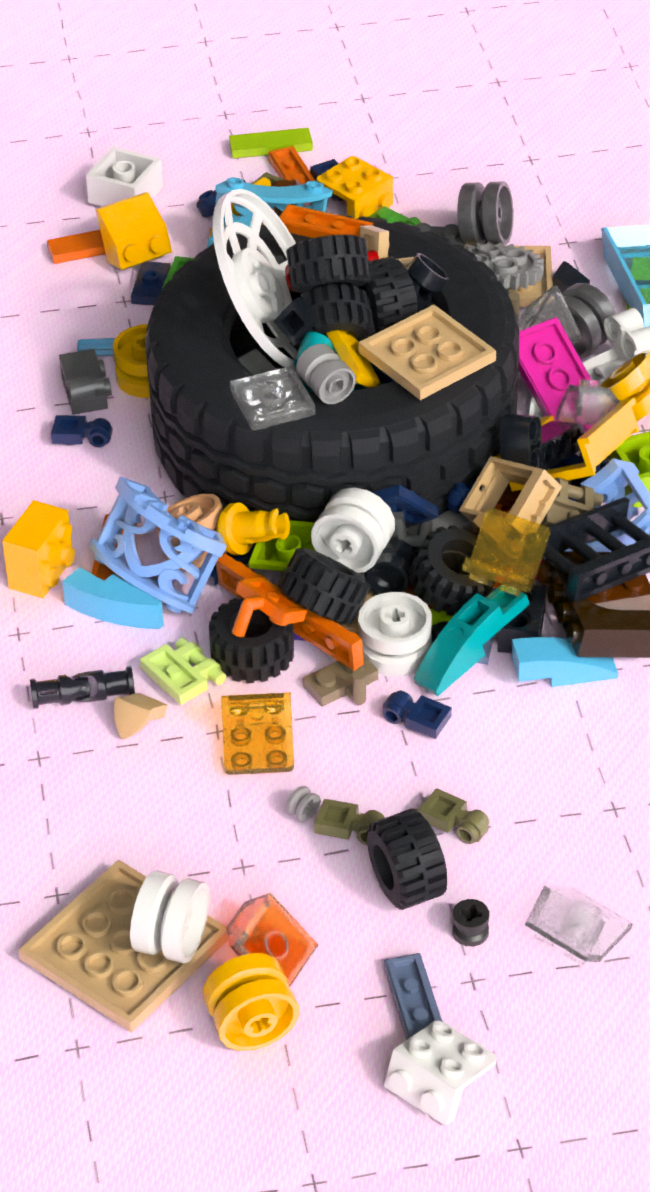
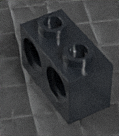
M507 582L508 585L526 594L530 605L493 636V638H498V652L512 653V639L541 637L546 610L547 586Z

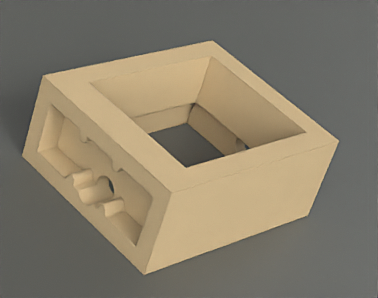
M490 456L459 511L471 522L480 512L488 517L491 515L510 481L525 485L506 518L493 515L504 525L505 528L503 530L507 536L525 540L527 534L537 531L562 486L544 469Z

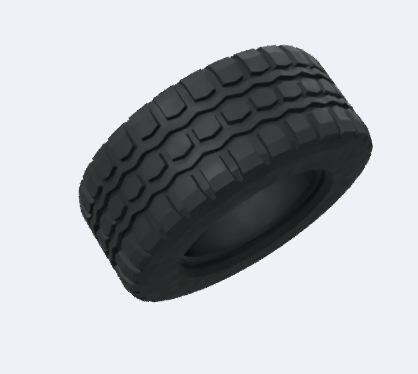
M359 217L358 220L371 222L373 226L389 231L390 245L388 257L392 256L400 259L415 257L417 253H421L435 262L448 275L449 280L438 293H431L432 301L426 308L434 304L496 350V361L422 400H419L394 380L376 387L352 391L342 402L326 404L314 392L272 384L258 378L241 364L238 358L257 349L280 373L290 371V369L274 361L253 338L237 312L225 286L214 244L204 249L195 256V260H189L173 275V279L169 280L163 287L157 302L154 304L147 326L145 348L153 437L157 455L172 483L186 498L199 494H214L219 497L223 508L229 503H242L249 511L262 510L270 512L278 508V515L287 513L289 520L316 522L335 493L341 489L353 487L373 493L374 491L401 485L438 507V515L450 510L447 508L448 502L446 500L450 489L455 487L456 482L465 483L470 486L472 481L477 480L490 456L495 457L500 452L499 431L503 416L505 414H517L519 323L510 297L501 281H498L495 273L483 261H478L473 253L459 244L452 245L451 240L431 231L421 232V228L401 222L387 223L386 219ZM261 225L259 237L267 245L278 265L285 262L287 259L279 244L267 227ZM290 233L296 243L311 239V237ZM236 234L240 249L247 248L248 239L241 234ZM228 238L226 250L232 259L234 253ZM289 289L292 301L297 297H301L300 293L292 292ZM262 323L264 333L271 338H276L268 325ZM283 347L277 348L288 358L294 360ZM405 521L406 529L414 526Z

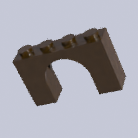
M574 551L560 552V554L576 566L587 562ZM597 552V553H599L601 556H603V555L608 554V553H610V552ZM544 560V564H541L538 570L539 582L543 586H547L548 601L552 603L557 613L558 622L562 624L566 632L567 641L571 643L577 657L650 658V610L608 609L598 606L586 598L574 603L566 597L568 576L549 561Z

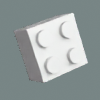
M113 146L86 174L88 203L103 207L148 192L153 199L163 188L161 159Z

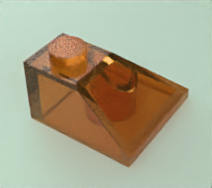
M271 892L245 901L226 927L229 946L238 956L264 953L275 957L282 966L289 987H291L318 947V943Z

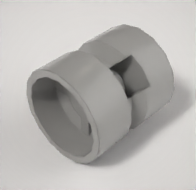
M325 344L310 346L301 354L297 361L296 372L298 376L326 404L342 402L355 387L356 376L354 372Z

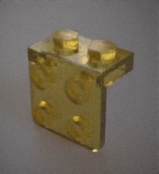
M491 508L487 510L472 556L465 558L462 570L470 573L468 579L484 585H488L489 580L501 583L500 590L519 596L521 591L531 592L551 531L545 525Z
M291 692L221 696L225 773L228 775L292 771L294 769Z

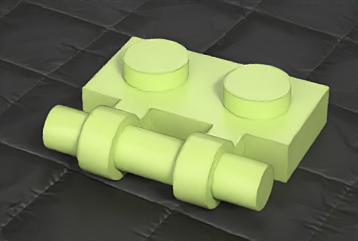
M180 638L176 642L175 647L177 650L175 651L168 644H165L139 659L140 669L180 705L208 690L207 680H212L217 685H221L227 677L221 671L219 663L213 658L208 659L202 654L203 650L195 642H189L185 638Z

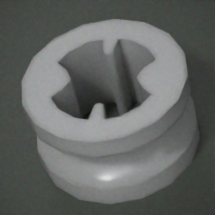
M300 786L288 798L286 811L290 815H295L300 822H306L317 812L321 798L318 794L311 793L308 787Z

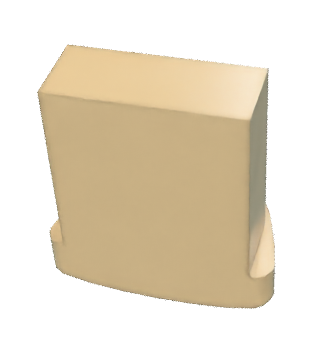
M141 693L116 697L114 701V719L120 738H130L140 732L149 721L165 717L168 704Z

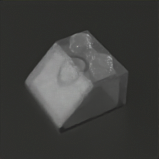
M544 885L525 926L535 931L534 938L552 947L554 944H557L566 950L564 953L565 957L575 963L584 965L585 962H601L631 930L634 923L575 888Z

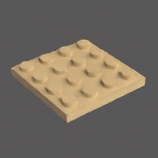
M118 859L18 951L20 960L132 1033L230 939V928L208 915L201 942L195 955L188 963L166 959L162 949L155 955L134 951L130 941L131 919L137 896L146 876Z

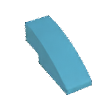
M79 567L62 581L65 605L84 615L101 621L136 628L161 629L164 626L162 602L114 574L103 581Z
M555 637L512 639V661L519 682L549 678L551 687L618 678V671L613 657H577L571 643H568L567 639Z

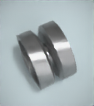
M469 182L461 186L457 204V218L460 236L464 245L484 244L486 239L493 245H497L499 242L503 243V245L509 243L513 232L514 208L511 190L507 182H489L486 187L480 182Z
M576 283L544 307L540 315V323L557 317L582 360L608 340L604 330V319L616 314L608 297L597 287L587 283Z

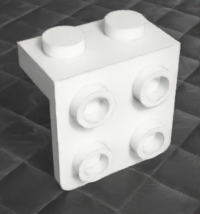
M434 1021L393 1049L384 1087L447 1126L456 1118L463 1089L492 1069L496 1064L497 1056L487 1050L482 1044L474 1042L455 1030L451 1025L442 1021Z

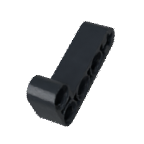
M505 414L501 420L499 431L500 457L504 460L548 470L580 451L577 439L585 433L584 426L581 423L550 421L541 426L540 418L537 416Z

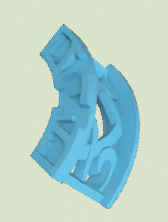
M231 177L215 186V191L217 192L216 204L224 194L232 190L243 189L260 197L271 208L277 207L281 211H284L288 204L303 207L304 203L312 202L311 205L309 204L304 208L326 212L327 200L329 197H332L333 190L323 187V184L318 181H308L305 184L296 186L273 187L245 183L240 178ZM233 203L236 211L240 213L239 216L232 213L233 223H243L250 228L253 213L247 208ZM224 215V218H223L224 228H225V215ZM213 229L212 237L208 238L207 248L214 243Z

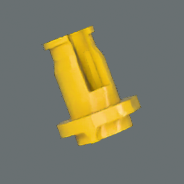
M229 503L220 513L217 521V532L223 537L228 553L243 555L250 551L253 543L267 542L274 538L285 540L290 531L288 514L278 515V508L270 512L262 510L249 511L242 503Z

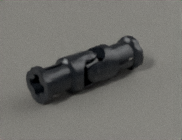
M127 666L123 671L104 673L103 670L78 673L72 676L74 680L65 674L58 675L57 679L36 681L35 678L30 679L33 709H38L40 705L61 703L62 706L69 705L74 699L83 703L106 700L107 696L135 694L131 666ZM87 676H92L96 679L97 692L93 697H90L91 685ZM57 690L53 693L40 694L43 691Z

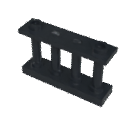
M623 497L527 534L522 563L527 566L545 558L568 576L566 597L575 603L649 573L650 535L627 519L630 500ZM620 529L636 542L626 546L610 533ZM596 539L612 552L601 556L585 544V542ZM571 549L587 562L576 566L560 554V552Z

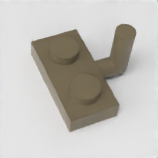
M364 655V665L355 671L336 661L303 677V687L321 707L346 695L356 705H363L366 702V685L378 680V669Z

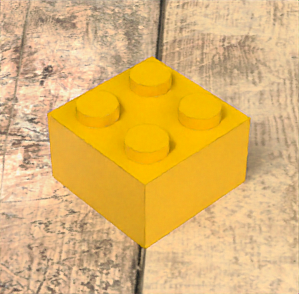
M33 500L4 537L2 543L9 589L44 599L50 589L57 585L66 567L72 565L75 550L72 548V525L69 523L67 509Z

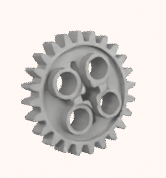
M487 242V244L476 243L475 247L466 245V249L473 253L478 261H483L495 273L498 281H501L505 289L517 291L518 287L527 289L528 285L535 286L536 281L541 282V277L544 274V259L540 258V254H533L534 250H525L524 246L515 248L514 244L504 246L501 242L497 245H493L491 242Z

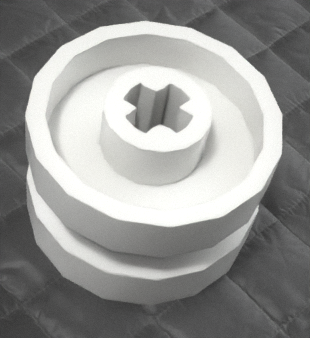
M355 487L341 489L331 497L324 511L315 522L311 531L312 544L316 552L342 563L357 573L365 572L375 565L395 531V518L390 507L379 496L370 491Z
M387 592L367 600L359 610L358 633L363 643V655L378 669V674L384 676L401 677L417 672L432 645V613L428 605L419 597L405 592Z
M158 870L151 871L145 878L134 905L130 928V941L133 950L155 955L162 949L166 959L188 963L196 953L206 926L210 901L207 883L186 878L178 884L174 874Z

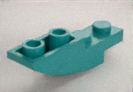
M504 582L486 598L476 593L451 618L437 636L414 676L415 683L438 697L486 655L482 645L530 605L527 595Z

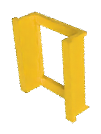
M635 398L622 400L577 439L585 463L546 471L554 479L558 477L567 481L594 476L598 464L628 439L632 433L639 432L632 406L636 404ZM553 415L542 417L540 419L541 426L550 421H555ZM500 452L495 456L496 458L501 459ZM509 482L512 492L522 490L525 486Z

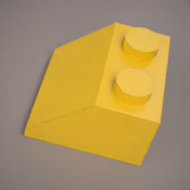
M148 192L95 209L107 261L111 265L122 270L172 252L166 224Z

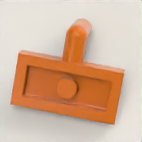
M263 577L239 580L235 592L244 599L236 617L232 633L238 637L245 636L253 610H261L269 616L271 622L280 626L304 622L308 610L288 598L281 590Z

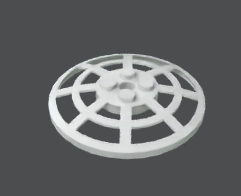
M232 190L219 198L213 214L214 247L225 286L242 321L260 347L281 366L296 371L294 360L298 351L273 322L292 302L284 278L285 267L288 262L286 260L278 265L267 245L259 237L261 223L273 235L286 259V250L296 244L278 215L260 197L248 190ZM231 203L239 204L253 213L250 228L243 223H233ZM224 215H225V222H226V227H225V228H224V222H223ZM236 233L248 239L247 248L240 249ZM228 238L234 253L232 259L226 250ZM262 323L268 325L276 338H271L264 333ZM283 347L294 360L288 358L277 348Z

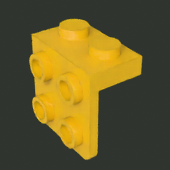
M356 156L345 159L317 177V181L322 183L323 187L333 190V194L347 201V216H351L354 219H358L361 216L369 217L382 207L388 208L393 205V176Z

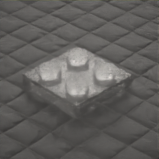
M292 366L230 381V391L252 431L315 415V404Z

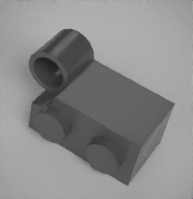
M95 349L59 355L61 377L72 415L108 409L107 396H112L109 378H105L104 361L97 359Z

